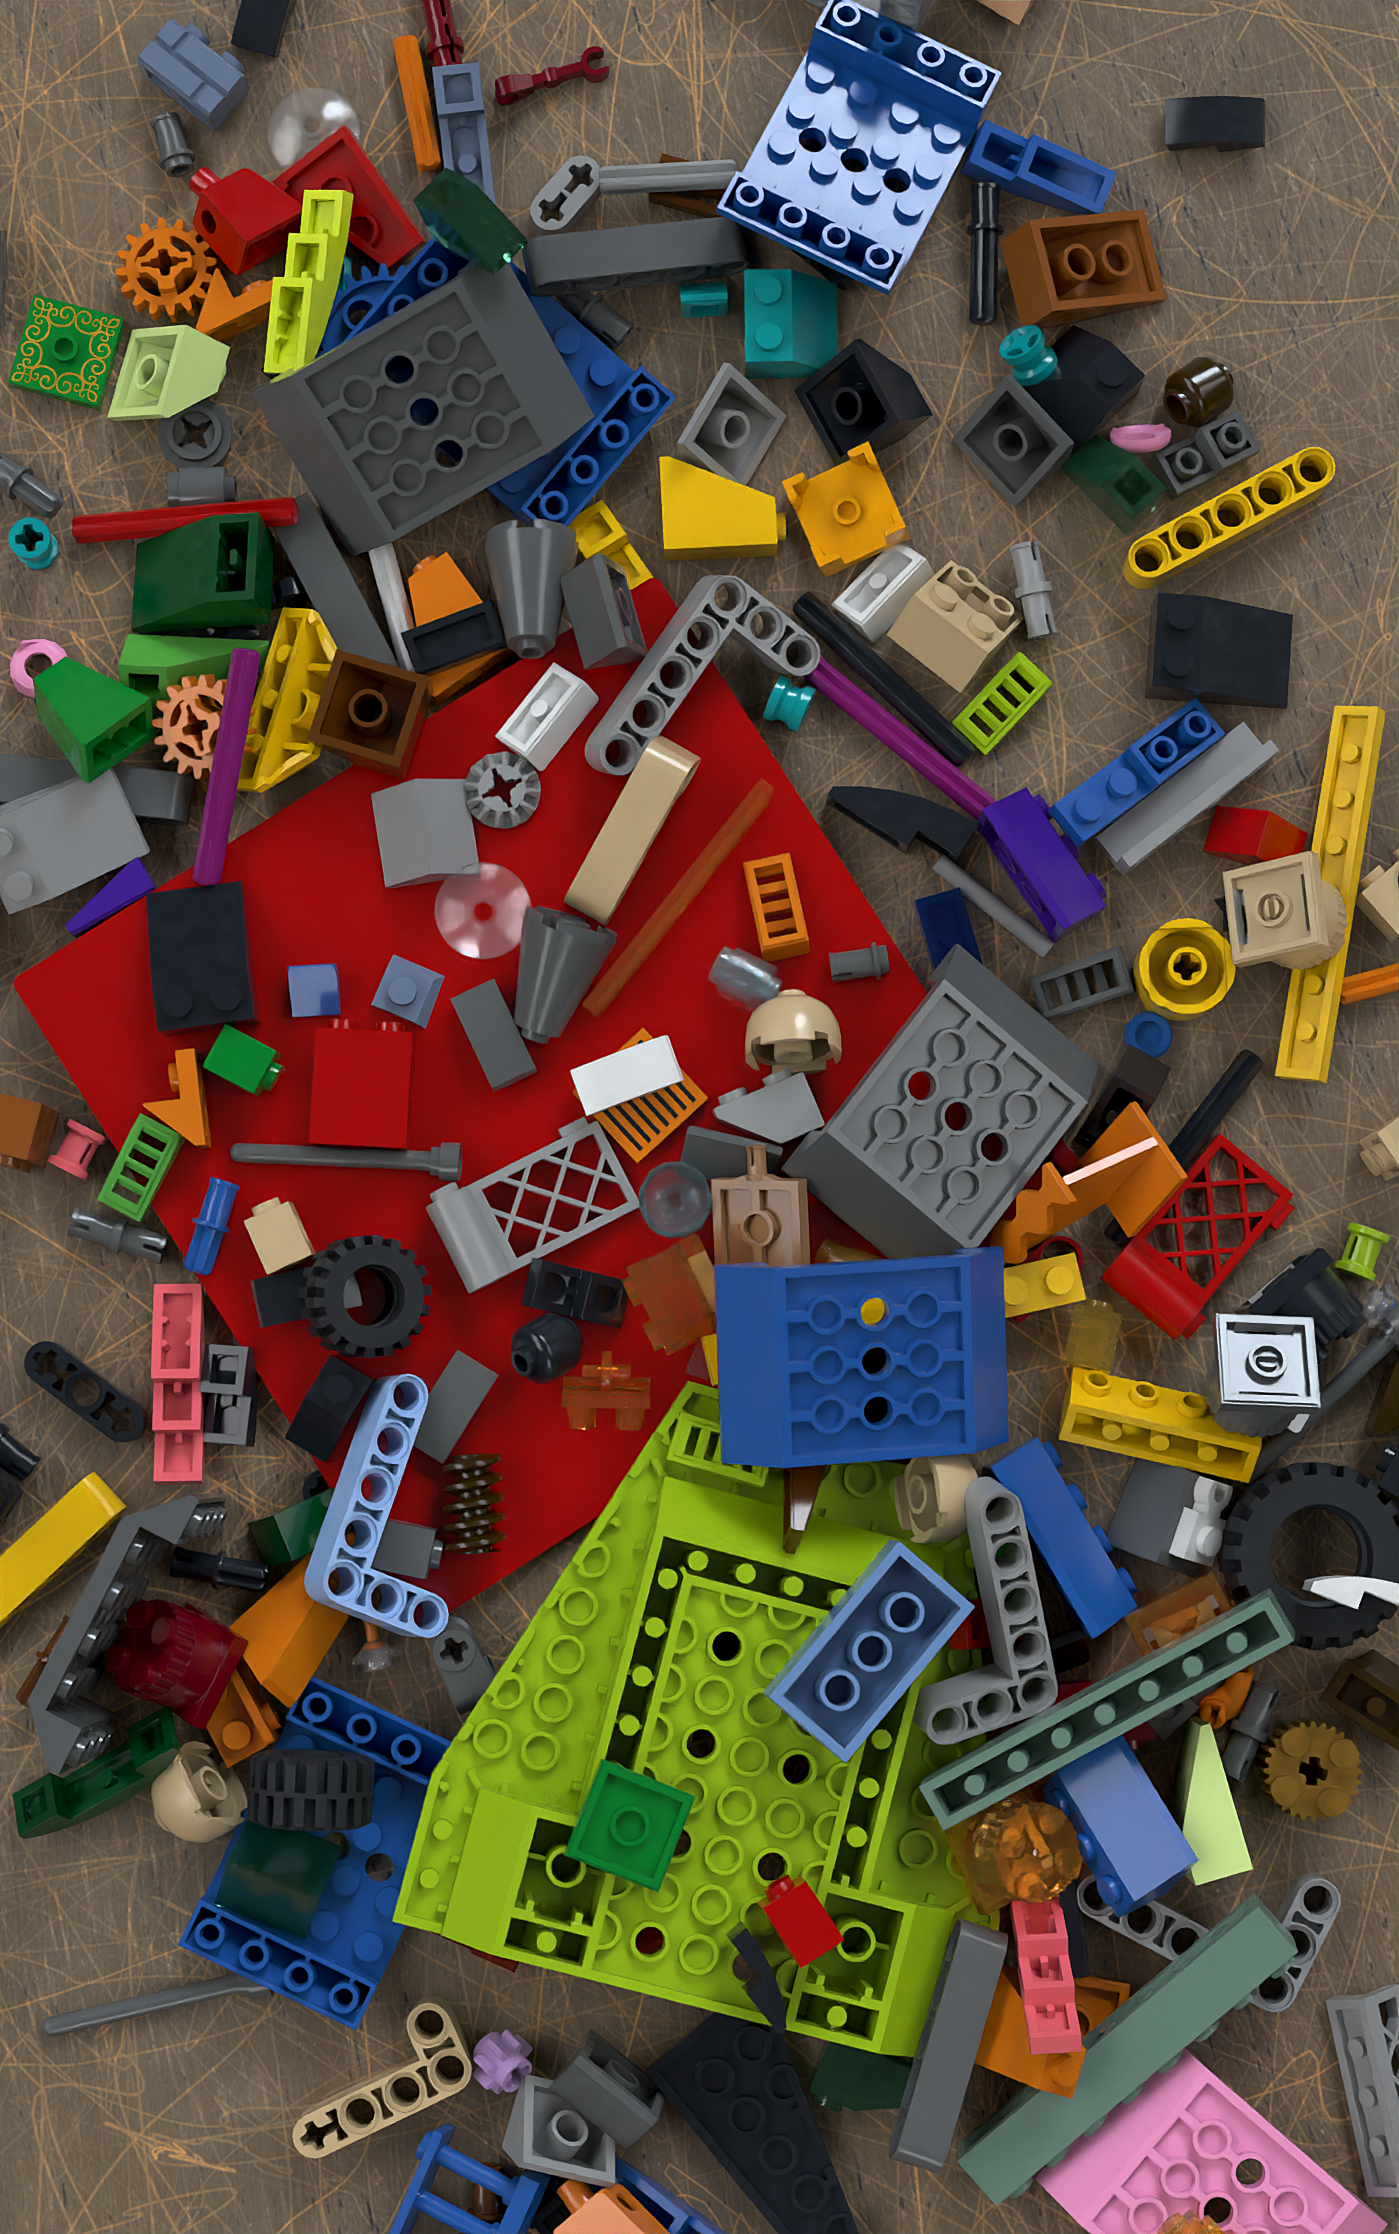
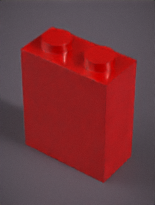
M329 1019L328 1027H315L309 1144L325 1147L409 1150L416 1036L413 1032H405V1024L376 1022V1030L357 1029V1021Z

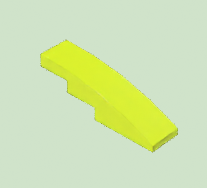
M304 190L300 233H289L284 277H273L264 363L265 373L282 374L292 367L296 371L315 359L326 330L339 284L348 240L354 197L352 193L344 190Z

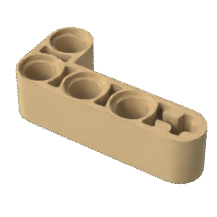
M661 735L651 740L564 898V903L599 923L607 925L675 801L682 795L701 762L700 757Z
M431 1995L423 1997L413 2007L407 2019L406 2027L408 2036L417 2053L416 2056L322 2100L303 2112L293 2129L292 2135L294 2146L300 2154L314 2159L324 2157L437 2103L466 2087L472 2076L475 2061L473 2060V2052L448 2001L439 1996ZM425 2010H433L439 2013L443 2019V2029L436 2033L425 2032L419 2026L418 2014ZM444 2056H455L463 2063L464 2073L457 2078H447L440 2072L438 2061ZM401 2077H409L415 2080L419 2086V2095L410 2100L399 2097L394 2089V2081ZM359 2098L366 2099L374 2107V2117L366 2121L356 2119L350 2112V2102ZM337 2114L339 2123L327 2130L323 2141H321L318 2135L309 2137L307 2131L312 2121L317 2127H323L331 2123Z

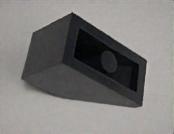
M1129 1044L1083 1121L1074 1141L1090 1149L1131 1102H1137L1146 1115L1157 1099L1171 1067Z
M330 1355L304 1397L285 1439L327 1463L377 1379L339 1356Z

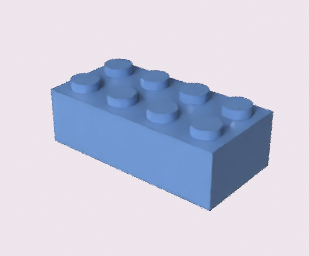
M889 1540L765 1688L762 1694L836 1758L846 1763L975 1606L900 1541Z

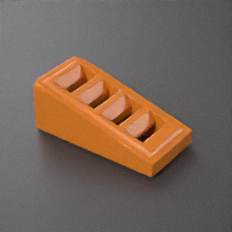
M790 853L744 862L743 867L764 962L809 953V938ZM784 873L785 880L757 885L756 879ZM788 893L789 895L787 899L761 904L760 898ZM789 912L793 913V918L766 923L764 918ZM794 931L797 932V933L788 934V935L779 936V937H774V938H770V939H769V936H774V935H779V934H784V933H789V932H794Z

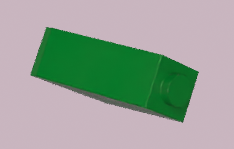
M65 656L33 678L38 718L81 779L89 784L155 737L154 726L152 725L151 698Z

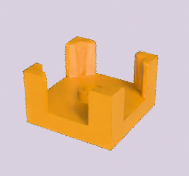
M869 442L847 452L850 458L849 461L807 480L802 472L782 481L788 498L811 545L810 548L825 578L911 539Z

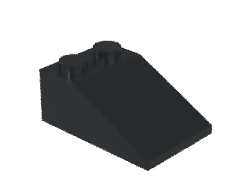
M1158 593L1151 605L1145 698L1186 702L1197 698L1200 703L1286 709L1288 703L1293 615L1207 596Z
M242 881L146 894L151 983L158 1032L164 1036L223 1029L225 1024L231 1027L261 1024Z

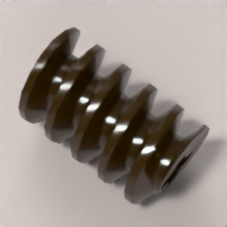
M502 1454L450 1455V1457L454 1458V1462L441 1467V1473L455 1477V1482L443 1486L442 1493L455 1496L456 1501L443 1506V1512L457 1516V1521L444 1526V1532L458 1536V1540L446 1545L445 1552L452 1554H476L502 1551L493 1548L492 1545L506 1538L505 1532L491 1528V1525L504 1520L505 1515L503 1512L491 1509L490 1506L502 1501L504 1494L490 1489L489 1486L502 1481L503 1474L490 1470L488 1467L502 1461Z

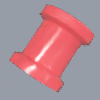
M69 1119L66 1125L69 1131L57 1154L50 1155L47 1162L85 1181L89 1175L86 1172V1168L99 1145H104L108 1138Z

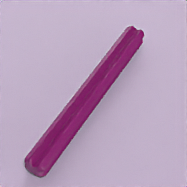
M234 648L231 655L192 875L195 882L204 885L219 884L222 876L261 657L259 652L251 649Z
M820 657L817 667L811 673L804 675L805 680L977 821L982 810L996 802L993 797L822 657Z

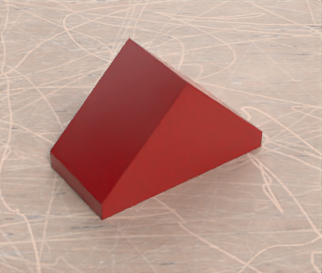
M1217 805L1202 852L1250 866L1302 853L1308 833L1268 810Z

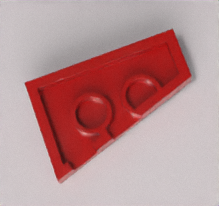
M345 125L272 181L274 185L302 204L304 190H344L354 194L348 240L379 264L385 263L390 271L394 270L428 243L350 128Z

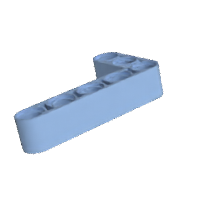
M391 1375L379 1378L374 1382L369 1391L305 1573L304 1586L309 1597L320 1604L399 1635L430 1638L441 1633L448 1623L449 1613L444 1600L434 1593L370 1568L429 1396L427 1386L416 1375ZM397 1385L404 1394V1401L400 1408L396 1406L393 1399V1393ZM381 1431L386 1434L388 1439V1447L384 1454L380 1452L377 1445V1438ZM365 1477H368L372 1484V1493L367 1500L361 1493V1483ZM349 1523L354 1526L356 1531V1538L351 1546H348L344 1536L345 1529ZM335 1569L339 1574L340 1583L337 1591L332 1593L328 1586V1578ZM376 1587L380 1589L382 1594V1602L377 1610L374 1609L371 1603V1594ZM420 1603L423 1608L424 1617L421 1624L417 1626L414 1622L413 1614L414 1609Z

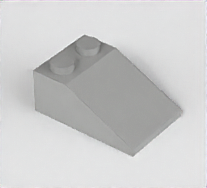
M113 767L90 784L83 781L80 776L0 805V897L8 914L57 897L150 851Z

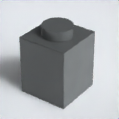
M387 1518L370 1568L426 1579L430 1569L439 1570L445 1541L436 1540L438 1528Z

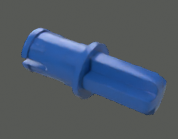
M213 1177L210 1178V1185L199 1217H193L192 1222L197 1224L184 1261V1268L202 1275H209L212 1272L224 1232H230V1228L226 1226L237 1191L240 1188L239 1185Z

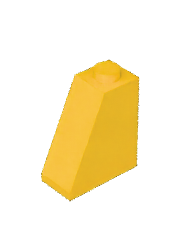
M659 457L665 561L777 556L778 541H786L785 512H776L775 497L672 457Z

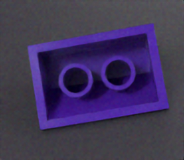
M1026 787L984 808L977 821L979 824L977 830L1052 942L1056 943L1101 914L1106 907L1102 899L1107 895L1093 873L1085 875L1077 863L1076 859L1080 857V854L1072 840L1065 833L1059 836L1050 823L1053 817L1048 812L1050 808L1039 794L1033 797Z

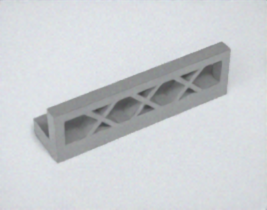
M1242 722L1100 833L1094 841L1124 877L1266 766L1279 752V749L1271 740L1262 745L1248 726Z
M1391 1984L1364 1995H1336L1325 2000L1368 2197L1399 2198V2069L1397 2076H1395L1391 2067L1393 2052L1397 2054L1399 2062V1984ZM1384 2001L1389 2017L1386 2028L1382 2025L1378 2004Z

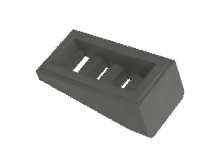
M1117 946L1028 977L1041 1016L1047 1021L1136 992L1132 973L1122 946ZM1111 961L1119 985L1112 989L1102 964ZM1090 967L1093 969L1100 993L1094 995L1091 993L1084 969ZM1074 974L1082 999L1073 1001L1065 975ZM1053 979L1056 981L1063 1002L1062 1006L1056 1008L1047 985V981Z

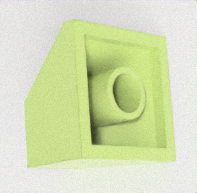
M188 325L133 329L107 418L113 421L169 418L218 392L219 385L226 374V360L230 347Z

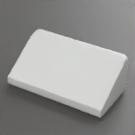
M900 543L883 551L831 605L861 635L871 643H875L895 623L912 596L935 573L926 558L904 543Z
M553 662L495 737L517 755L525 758L531 766L539 771H543L599 700L598 696L586 682Z

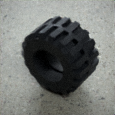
M365 1235L335 1240L327 1244V1250L318 1251L311 1258L315 1262L313 1267H305L301 1276L307 1280L306 1287L298 1288V1298H305L306 1307L299 1309L301 1319L310 1320L311 1325L306 1328L312 1337H320L322 1339L320 1345L325 1349L338 1351L337 1355L345 1357H385L394 1354V1349H404L411 1344L409 1336L419 1335L424 1328V1325L419 1322L420 1317L429 1316L431 1306L423 1304L424 1296L432 1295L431 1285H423L421 1277L428 1275L424 1265L414 1264L413 1261L417 1255L411 1249H401V1242L393 1238L383 1239L381 1235ZM359 1268H368L380 1278L385 1289L383 1311L368 1326H362L350 1317L343 1299L347 1280Z
M274 1749L251 1756L248 1819L269 1828L298 1831H343L358 1829L372 1822L375 1760L361 1753L327 1749Z

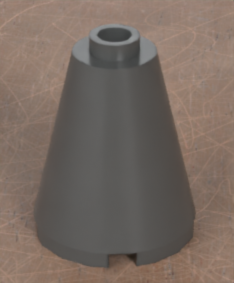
M533 519V527L518 528V520L506 521L493 526L485 534L484 551L507 646L522 658L537 659L543 657L545 652L552 650L555 646L566 603L560 577L575 568L579 546L578 542H576V533L561 523L545 519Z
M530 905L525 906L522 918L514 1023L522 1027L521 1036L540 1043H548L549 1037L559 1038L614 947L618 936L616 932L602 925L598 926L596 932L589 930L590 925L585 923L586 919L543 906L536 905L535 909Z

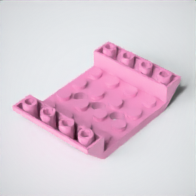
M1186 2047L1180 2051L1182 2053L1181 2058L1170 2070L1163 2074L1156 2071L1143 2082L1144 2089L1132 2102L1127 2105H1122L1119 2102L1106 2113L1107 2119L1105 2123L1094 2134L1085 2137L1083 2134L1068 2145L1070 2150L1062 2161L1052 2168H1048L1045 2165L1034 2176L1046 2191L1090 2234H1380L1388 2225L1387 2222L1349 2189L1346 2190L1204 2066L1199 2058ZM1248 2158L1256 2159L1262 2164L1260 2179L1250 2185L1240 2183L1236 2177L1238 2164ZM1215 2197L1225 2198L1230 2202L1231 2207L1229 2216L1220 2223L1209 2222L1204 2216L1206 2203Z

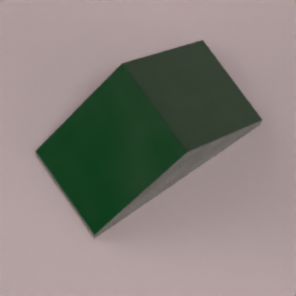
M335 1487L247 1523L264 1564L271 1567L290 1562L314 1550ZM350 1523L345 1529L344 1536L353 1532Z

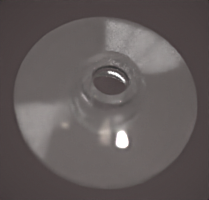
M324 88L298 90L284 98L275 108L270 118L268 127L270 148L279 164L287 170L343 125L350 128L360 143L361 128L358 116L351 104L336 92ZM311 121H317L321 124V127L317 132L309 133L304 130L305 125Z
M474 863L456 870L457 874H451L445 880L436 898L435 918L441 935L454 950L471 958L491 959L508 953L521 941L524 909L526 905L531 906L525 886L514 873L497 864ZM487 903L492 907L493 914L489 920L480 921L475 917L474 910L478 904Z

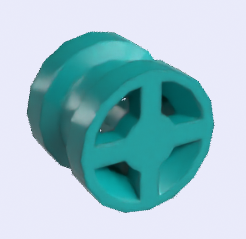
M1026 325L1012 331L1005 337L999 348L1000 356L1004 362L1013 366L1012 374L1015 380L1025 386L1037 384L1046 379L1056 368L1058 362L1054 350L1048 345H1044L1045 336L1036 325Z
M781 674L770 695L762 718L770 722L780 720L786 723L788 730L798 733L811 706L816 689L809 686L799 688L792 685L790 678Z

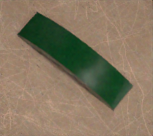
M162 1707L127 1728L128 1741L64 1778L50 1772L13 1793L19 1837L23 1839L38 1837L87 1821L120 1805L151 1784L169 1767L180 1751L172 1709Z

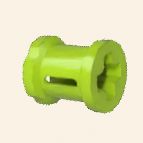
M1349 1222L1347 1230L1350 1232L1348 1242L1341 1260L1335 1261L1333 1268L1355 1278L1374 1282L1376 1274L1373 1272L1382 1245L1388 1244L1390 1236L1370 1227Z

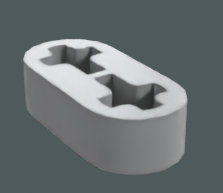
M581 155L570 158L531 203L530 215L533 228L539 235L567 233L597 199L601 192L599 187L600 166L594 159ZM586 172L590 173L591 185L587 187L584 184H580L570 194L569 192L574 185L572 175L576 173L582 176ZM561 201H564L559 209L561 220L558 222L551 218L547 223L543 222L542 209L546 207L552 211Z

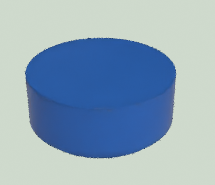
M1142 1012L1134 1016L1126 1025L1123 1034L1126 1049L1130 1044L1149 1056L1158 1059L1168 1051L1172 1044V1027L1165 1017L1155 1012Z

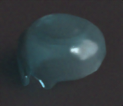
M664 1162L649 1171L640 1187L638 1196L639 1207L645 1223L650 1230L667 1239L689 1237L703 1228L711 1213L712 1196L707 1179L701 1171L686 1162Z

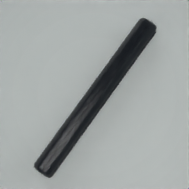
M806 592L795 602L793 606L794 614L955 766L960 767L973 755L974 745L812 592Z
M1245 1049L1238 1054L1168 1146L1183 1170H1185L1263 1067L1264 1062L1255 1053ZM1115 1217L1104 1231L1106 1238L1121 1248L1125 1247L1133 1238L1126 1235Z

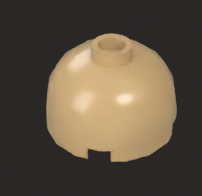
M795 989L781 991L777 994V997L769 999L760 1005L752 1013L748 1021L745 1041L746 1062L758 1071H760L759 1062L772 1065V1074L789 1068L792 1075L802 1071L806 1075L826 1070V1060L834 1058L836 1064L841 1060V1033L838 1021L827 1005L818 999L806 996L803 991Z
M963 1454L911 1458L910 1464L906 1465L904 1476L895 1477L894 1493L898 1520L903 1530L913 1531L915 1537L910 1540L914 1543L953 1540L967 1531L965 1493L969 1483L977 1479L978 1474L969 1459Z
M198 1741L185 1743L179 1747L180 1751L169 1767L152 1782L151 1795L156 1821L164 1830L171 1832L178 1838L193 1843L209 1842L228 1834L243 1823L245 1818H240V1813L247 1808V1797L243 1785L232 1766L227 1768L223 1761L219 1767L216 1761L208 1756L214 1750L213 1748Z

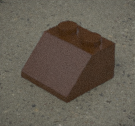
M336 649L307 741L358 766L405 780L434 691L430 678Z

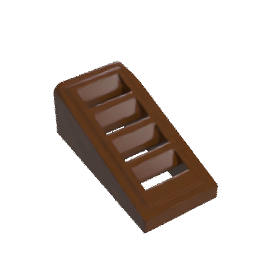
M827 1465L783 1468V1550H785V1553L795 1554L796 1549L800 1546Z

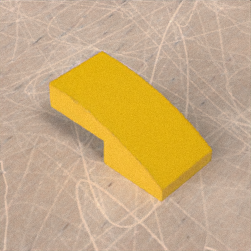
M602 499L579 513L568 525L576 533L579 554L585 561L599 553L610 558L625 569L630 590L644 581L654 578L629 543L627 534Z

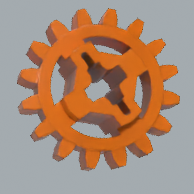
M160 217L158 218L157 229L151 230L143 222L140 224L143 235L139 239L130 234L125 237L131 248L130 251L121 250L117 253L120 263L125 265L115 270L119 282L125 283L120 288L125 299L134 298L132 305L139 314L149 307V314L153 321H158L162 312H167L172 323H175L178 319V311L185 310L191 318L194 317L195 311L192 305L197 301L200 304H204L206 298L204 291L209 289L213 277L211 273H214L217 267L220 270L217 259L211 257L214 250L206 241L201 242L202 237L194 228L186 233L183 219L178 218L173 228H168L164 218ZM175 243L188 248L190 251H179L175 247ZM170 264L174 265L170 267L169 275L162 276V274H164L166 270L165 266ZM141 285H144L146 289L155 288L161 293V297L148 293Z
M213 674L200 675L199 680L196 676L183 677L182 687L180 685H170L166 688L171 700L157 701L156 706L164 712L163 718L152 720V725L162 728L163 735L157 737L154 742L155 745H167L169 750L163 757L165 762L179 760L178 773L187 774L193 771L195 779L209 778L222 709L215 705L214 699L223 706L227 679H221L215 683ZM251 708L250 717L255 714L254 708ZM207 722L208 729L202 732L201 725ZM248 725L247 735L256 734L257 728ZM245 741L243 754L251 753L253 747ZM185 744L188 745V746H190V747H192V748L194 749L195 754L192 753V752L185 746Z

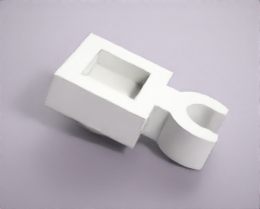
M1199 1476L1194 1487L1195 1503L1193 1509L1184 1507L1169 1551L1170 1554L1212 1567L1216 1553L1222 1545V1534L1227 1522L1219 1517L1221 1511L1228 1505L1231 1499L1232 1486Z

